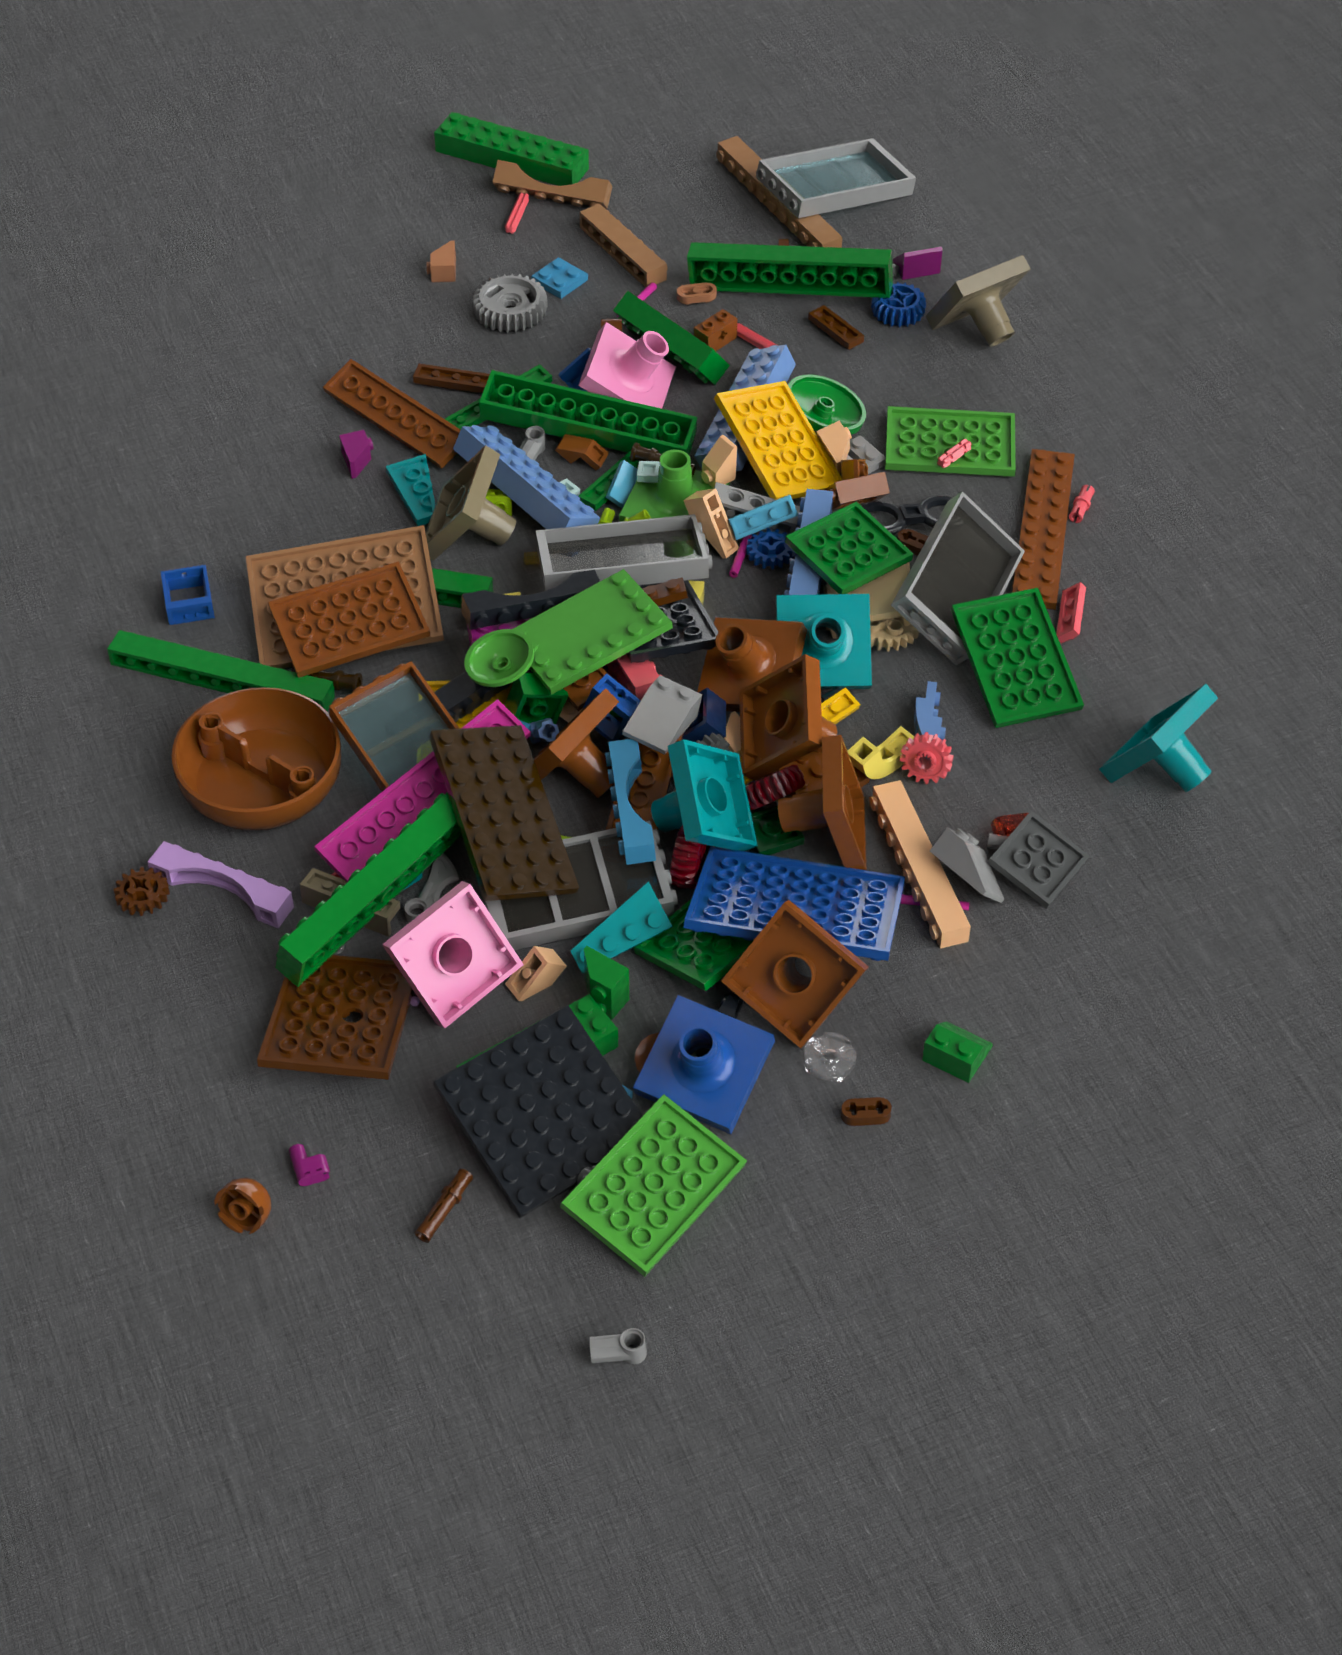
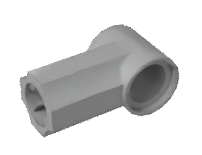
M531 426L525 432L526 438L520 449L526 452L525 455L530 459L536 460L537 456L545 450V432L539 426Z
M629 1328L622 1334L590 1337L591 1362L625 1361L634 1365L641 1363L647 1355L644 1333L637 1328ZM632 1344L639 1345L637 1348H628Z

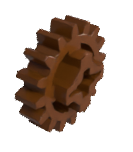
M140 867L139 872L130 869V875L123 873V881H116L117 888H114L117 906L120 905L123 912L129 909L130 915H134L136 911L139 912L140 916L144 915V911L153 914V908L161 909V902L168 901L167 895L170 894L167 878L162 876L161 871L154 873V868L152 867L148 871H145L144 867Z

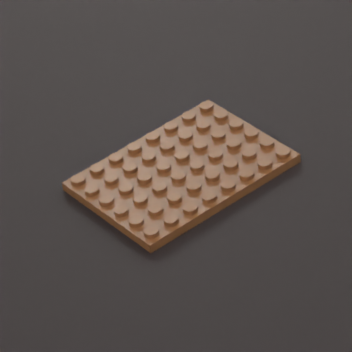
M424 525L246 556L259 662L263 665L282 669L293 667L270 612L269 601L398 561L429 627L430 636L388 650L443 641L444 635Z

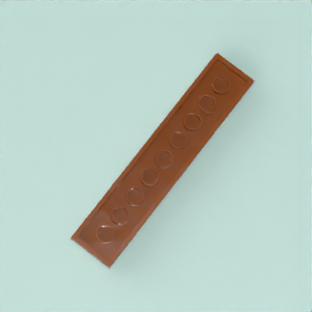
M1032 449L1019 546L1025 552L1015 570L1012 593L1038 588L1046 609L1056 610L1075 454Z

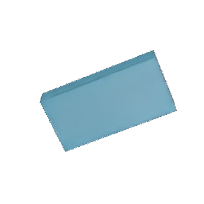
M625 460L621 461L606 498L623 509L637 480L638 469Z

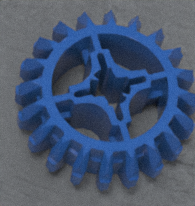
M897 282V284L892 286L890 298L872 297L871 308L873 316L877 317L878 321H883L884 325L891 324V327L894 325L899 326V328L901 325L906 327L909 324L915 325L916 321H921V317L924 316L926 298L924 293L920 292V288H914V285L909 286L906 282L904 284Z

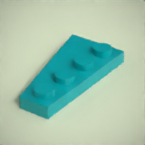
M426 454L387 465L386 473L416 525L421 526L429 523L436 504Z
M647 882L570 951L582 974L585 973L584 948L586 946L612 959L672 928L650 883Z

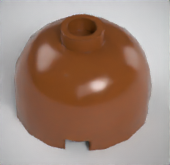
M247 1177L230 1181L216 1194L214 1200L215 1205L218 1203L220 1211L217 1214L221 1221L238 1233H242L243 1229L250 1231L249 1234L256 1232L266 1222L271 1211V1197L261 1183Z

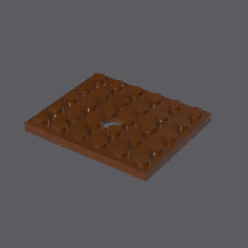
M332 955L299 987L284 977L257 1057L258 1067L389 1080L413 989L394 961ZM351 1012H358L362 1017L361 1020L354 1023L346 1022L343 1018L348 1017Z

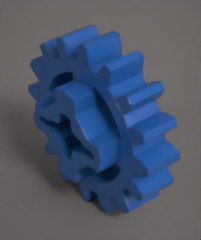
M767 528V532L761 530L758 531V535L752 534L751 539L747 540L746 554L749 555V561L754 560L755 566L762 564L763 569L767 566L774 569L775 565L782 568L783 562L789 564L790 559L794 558V556H792V549L785 543L787 533L779 534V529L771 532L770 528Z

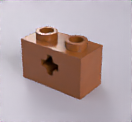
M722 309L695 326L694 336L717 351L737 338V318Z

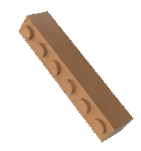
M597 204L580 211V228L643 286L647 287L651 282L659 284L667 280L668 267L666 262L648 248L642 240L638 239L631 230L627 229L618 219L610 214L607 209Z

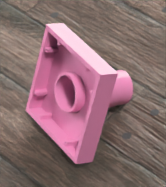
M606 322L597 333L578 386L591 393L662 409L676 366L663 359L669 351L667 341L657 332L647 331L640 339L635 341Z
M463 881L382 944L435 1023L442 1028L448 1027L524 965L471 884Z

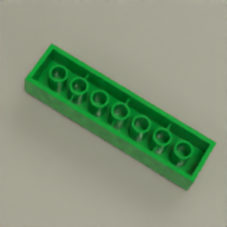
M451 112L434 132L436 152L496 168L498 160L516 163L529 177L557 186L578 183L589 169V149L459 113Z

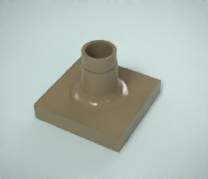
M1024 255L955 282L926 315L932 330L971 315L989 347L1001 344L1011 338L1015 331L1010 324V319L1001 300L1031 270Z
M485 445L442 486L426 530L431 560L434 561L468 529L499 546H502L511 536L516 525V519L485 498L500 454Z

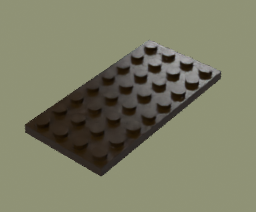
M522 726L431 730L429 739L483 900L496 901L577 893L579 885Z

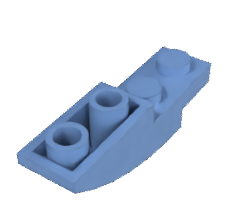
M928 681L926 698L916 697L914 713L915 734L924 735L925 732H928L929 735L938 734V737L943 740L945 739L946 728L941 727L942 717H938L939 709H934V706H939L941 692H936L937 682Z

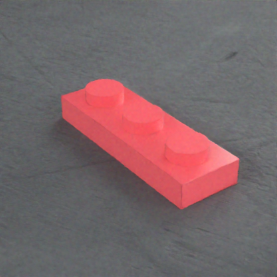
M1081 582L1062 591L1056 632L1061 644L1076 638L1080 634L1086 587Z

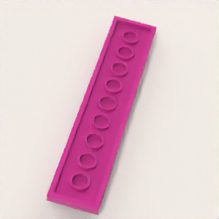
M498 699L461 728L521 725L526 739L531 734ZM434 751L314 846V850L343 880L348 882L352 873L357 869L362 870L373 854L376 853L378 855L382 852L384 845L391 838L396 839L406 824L414 823L417 820L418 814L424 808L429 809L439 794L447 793Z

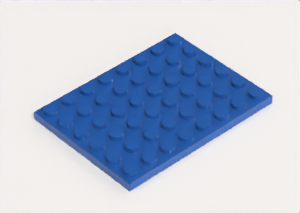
M710 846L684 920V928L695 932L704 931L717 933L720 936L742 937L745 940H754L783 903L790 900L854 955L867 957L875 961H888L903 894L905 876Z

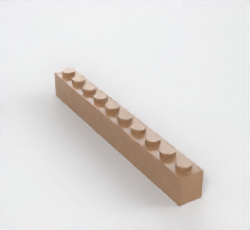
M738 136L718 142V151L716 152L718 161L729 172L733 173L803 244L809 247L842 248V236L819 214L797 218L756 178L759 160L762 159Z

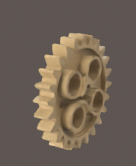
M902 616L870 622L871 648L875 645L878 651L882 647H885L887 652L890 651V647L898 651L899 645L907 648V643L913 644L914 639L918 638L920 632L913 625L905 626Z

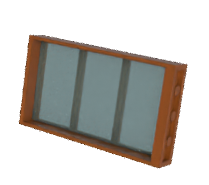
M412 661L406 664H399L392 672L385 676H377L372 683L357 687L353 690L352 694L344 698H337L329 706L330 718L382 792L433 751L429 739L431 730L460 729Z

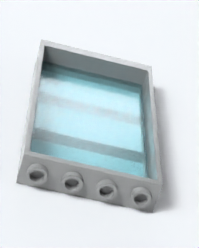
M873 138L759 160L756 171V178L797 218L909 196L913 194L916 177Z

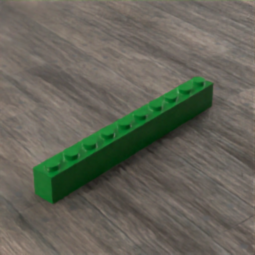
M119 630L107 648L111 665L224 693L263 687L285 689L314 700L326 711H328L335 698L333 681L309 675L298 678L296 672L159 640L133 632Z

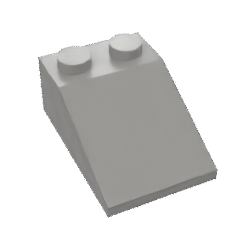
M660 675L648 688L625 726L622 735L665 755L668 751L667 746L675 743L697 718L702 694Z
M947 827L930 852L983 896L1002 903L1004 900L1003 894L990 864L987 863L988 859L984 850L977 845L979 840L969 833L966 834L959 828L954 831Z

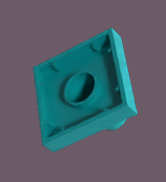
M869 594L776 595V621L802 622L807 629L802 656L807 654L819 660L821 690L833 689L835 687L840 689L845 687L847 689H870L872 687ZM819 627L830 628L837 634L839 639L833 643H823L817 638L815 629Z
M1204 684L1153 715L1099 770L1110 783H1113L1154 759L1173 781L1179 784L1184 792L1192 790L1207 778L1212 771L1184 732L1218 697L1207 684Z
M684 739L668 745L676 790L652 802L651 814L656 826L663 832H669L674 829H680L683 825L686 841L735 851H745L758 846L739 754Z

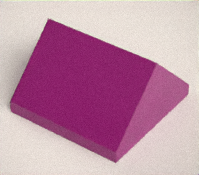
M942 246L907 252L895 257L893 263L899 266L898 273L902 280L939 274L941 271Z

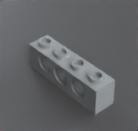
M716 482L714 487L718 492L728 519L774 501L773 498ZM795 505V508H796V510H797V513H799V512H800V506H796V505ZM798 516L768 528H770L771 532L779 529V534L786 532L789 535L795 531Z

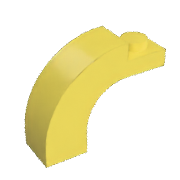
M900 726L877 747L862 737L848 750L852 765L870 779L884 778L903 765V762L900 761L902 747L906 745L908 738L914 739V736Z

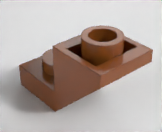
M568 434L562 437L555 449L570 464L581 457L596 471L601 468L609 454L593 439Z
M866 459L841 460L842 481L867 476L868 465L866 464Z

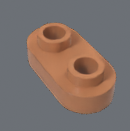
M712 283L687 284L677 289V300L686 305L710 302L717 296V288Z

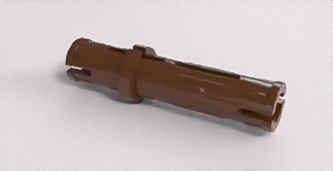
M460 1168L449 1185L444 1186L441 1190L442 1195L414 1232L418 1239L426 1243L430 1242L434 1233L454 1205L460 1203L462 1200L461 1195L470 1182L473 1181L474 1178H472L473 1175L470 1172Z

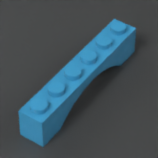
M632 739L608 742L610 752H605L607 767L612 766V769H607L609 784L614 783L615 785L610 787L612 802L617 801V804H613L614 818L620 819V822H615L617 837H622L623 839L618 840L620 855H625L626 865L656 861L652 826L640 818L628 801L630 789L637 777L642 773L638 742Z

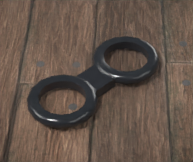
M933 496L921 503L899 505V507L887 502L873 501L863 504L862 507L868 513L883 511L893 515L897 522L885 528L892 535H895L903 530L905 525L924 523L934 528L938 519L930 516L927 510L933 506H946L952 497ZM959 518L950 520L945 530L959 529L965 524Z

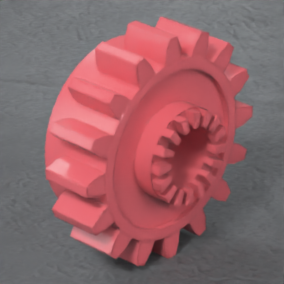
M925 732L924 735H919L916 733L914 739L908 738L906 745L902 747V754L900 756V761L904 762L902 770L908 769L909 773L907 776L915 775L916 782L924 779L925 784H928L929 780L932 779L935 783H938L939 778L944 779L947 772L951 770V763L954 755L950 754L952 748L945 744L946 740H941L938 734L929 735L928 732Z

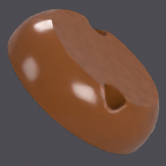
M266 687L238 690L204 704L184 722L175 737L172 747L173 771L185 799L205 817L219 824L241 830L277 828L292 823L312 811L323 801L335 784L341 766L339 732L329 713L317 702L302 694L285 689Z

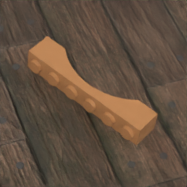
M501 160L497 162L493 178V184L500 192L509 193V191L516 192L517 195L521 192L523 194L528 193L540 200L550 198L557 203H564L566 201L578 207H582V205L592 207L600 204L607 209L612 191V185L609 180L589 177L572 185L555 186L544 184L529 177L516 163Z

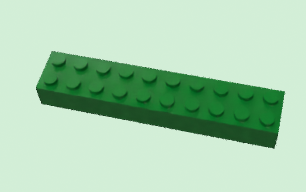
M691 242L687 255L690 284L712 283L716 286L717 291L890 298L893 286L892 249Z
M491 370L479 401L481 419L528 429L531 426H539L544 429L546 434L559 437L568 434L595 440L602 447L628 453L637 442L645 448H656L661 454L669 450H681L690 455L697 434L698 417L495 370Z
M448 793L439 794L429 809L424 808L418 814L417 820L414 823L406 824L396 839L391 838L384 845L382 852L378 855L376 853L373 854L362 870H355L344 886L339 885L333 891L332 897L326 902L324 900L321 901L309 918H302L291 934L286 933L279 940L275 965L279 972L299 987L374 918L376 911H381L387 906L391 899L400 894L462 836Z

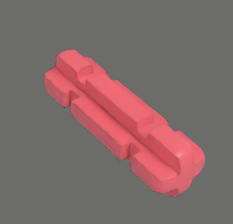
M967 439L961 440L939 456L937 464L942 468H946L964 455V453L971 450L972 443Z

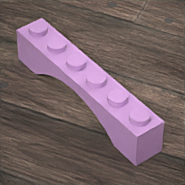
M163 841L148 860L149 869L151 867L154 868V873L161 871L162 876L167 878L169 885L201 883L224 888L244 900L258 921L276 928L281 926L294 908L292 893L285 887H278L262 878L253 877L239 869L235 870L219 861H213L199 853L185 850L176 844L172 845Z

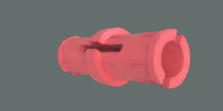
M1083 485L1079 496L1075 497L1072 511L1069 514V519L1072 522L1077 516L1075 523H1080L1085 512L1089 510L1090 500L1095 493L1092 486L1086 491L1088 485Z

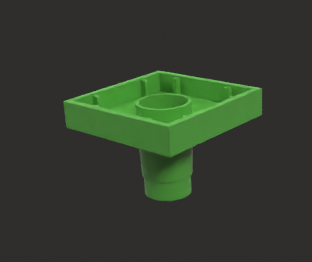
M681 450L666 451L660 456L658 483L637 482L636 480L619 515V522H623L624 518H630L643 509L648 511L651 519L689 515L683 500L696 491L714 488L703 481L702 471L695 470L692 477L691 459L686 452ZM689 537L668 539L691 545Z

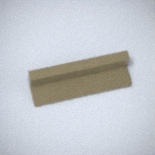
M312 868L300 883L302 903L316 908L321 901L324 900L326 902L332 897L333 891L339 885L344 886L347 882ZM391 899L388 905L381 911L374 913V918L364 927L389 937L391 934L390 921L400 909V901Z

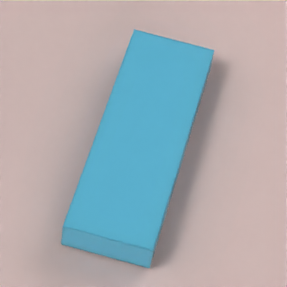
M789 494L731 517L728 520L735 538L738 540L796 517L798 513Z

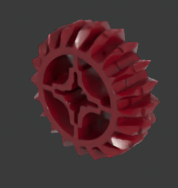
M790 765L746 785L750 809L754 810L802 788L805 785V780L798 765Z
M683 825L680 827L675 842L672 862L670 864V875L673 886L681 889H693L698 883L702 871L706 845L686 841Z

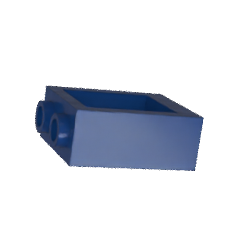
M206 565L161 571L169 625L215 618ZM204 586L205 597L171 601L170 591Z
M606 673L592 688L583 709L605 688L619 701L612 710L623 718L622 722L608 713L594 728L611 742L622 740L625 737L622 735V732L641 700Z

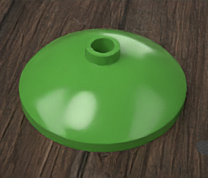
M513 629L496 630L485 634L471 645L466 653L464 666L468 676L475 683L487 687L504 686L516 681L527 672L534 660V647L529 637L520 631Z

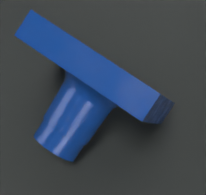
M678 995L633 1086L634 1092L653 1102H657L665 1094L696 1120L732 1134L775 1042L774 1034ZM698 1049H711L709 1053L702 1057L691 1056Z

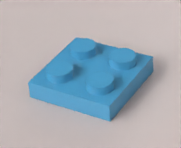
M558 257L533 274L531 279L534 278L535 282H540L544 290L562 299L588 281V273Z

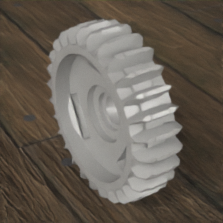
M504 274L502 277L496 275L495 279L489 277L488 282L483 281L482 285H478L477 289L474 290L473 311L476 319L479 320L480 324H484L486 328L491 326L492 330L498 329L499 332L506 330L507 333L509 330L517 332V330L521 329L524 331L526 327L531 329L532 324L538 325V321H542L543 317L546 316L548 307L547 295L544 287L541 286L540 282H535L534 278L529 280L528 276L522 277L521 274L518 276L513 274L506 276Z

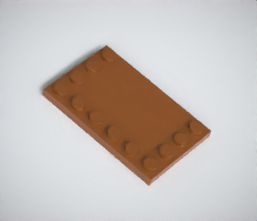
M399 561L268 602L270 612L298 678L430 636L429 627Z

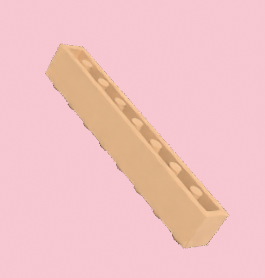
M901 780L873 786V794L870 797L871 809L877 812L879 826L885 830L887 843L895 851V860L903 868L905 882L910 883L912 887L914 901H920L921 916L929 924L931 938L937 941L940 949L968 942L971 926L939 859L930 852L932 844Z

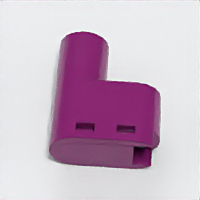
M295 1144L289 1148V1155L300 1186L312 1185L330 1178L328 1174L330 1168L325 1155L318 1154L307 1157L302 1144Z

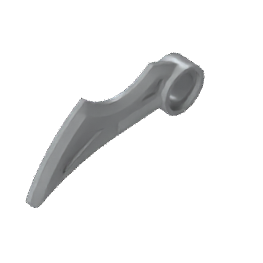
M444 853L432 863L430 875L419 897L406 902L404 915L408 923L420 915L412 914L411 910L420 908L424 912L440 899V894L447 885L459 880L454 865Z

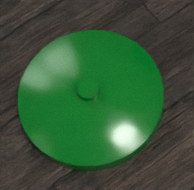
M809 374L797 376L789 382L788 386L815 431L839 420L843 427L849 429L851 435L861 429L866 419V410L859 397L848 387L833 379Z

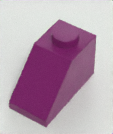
M364 430L339 435L341 453L352 479L356 478L370 462V451L374 450L371 437L367 438Z

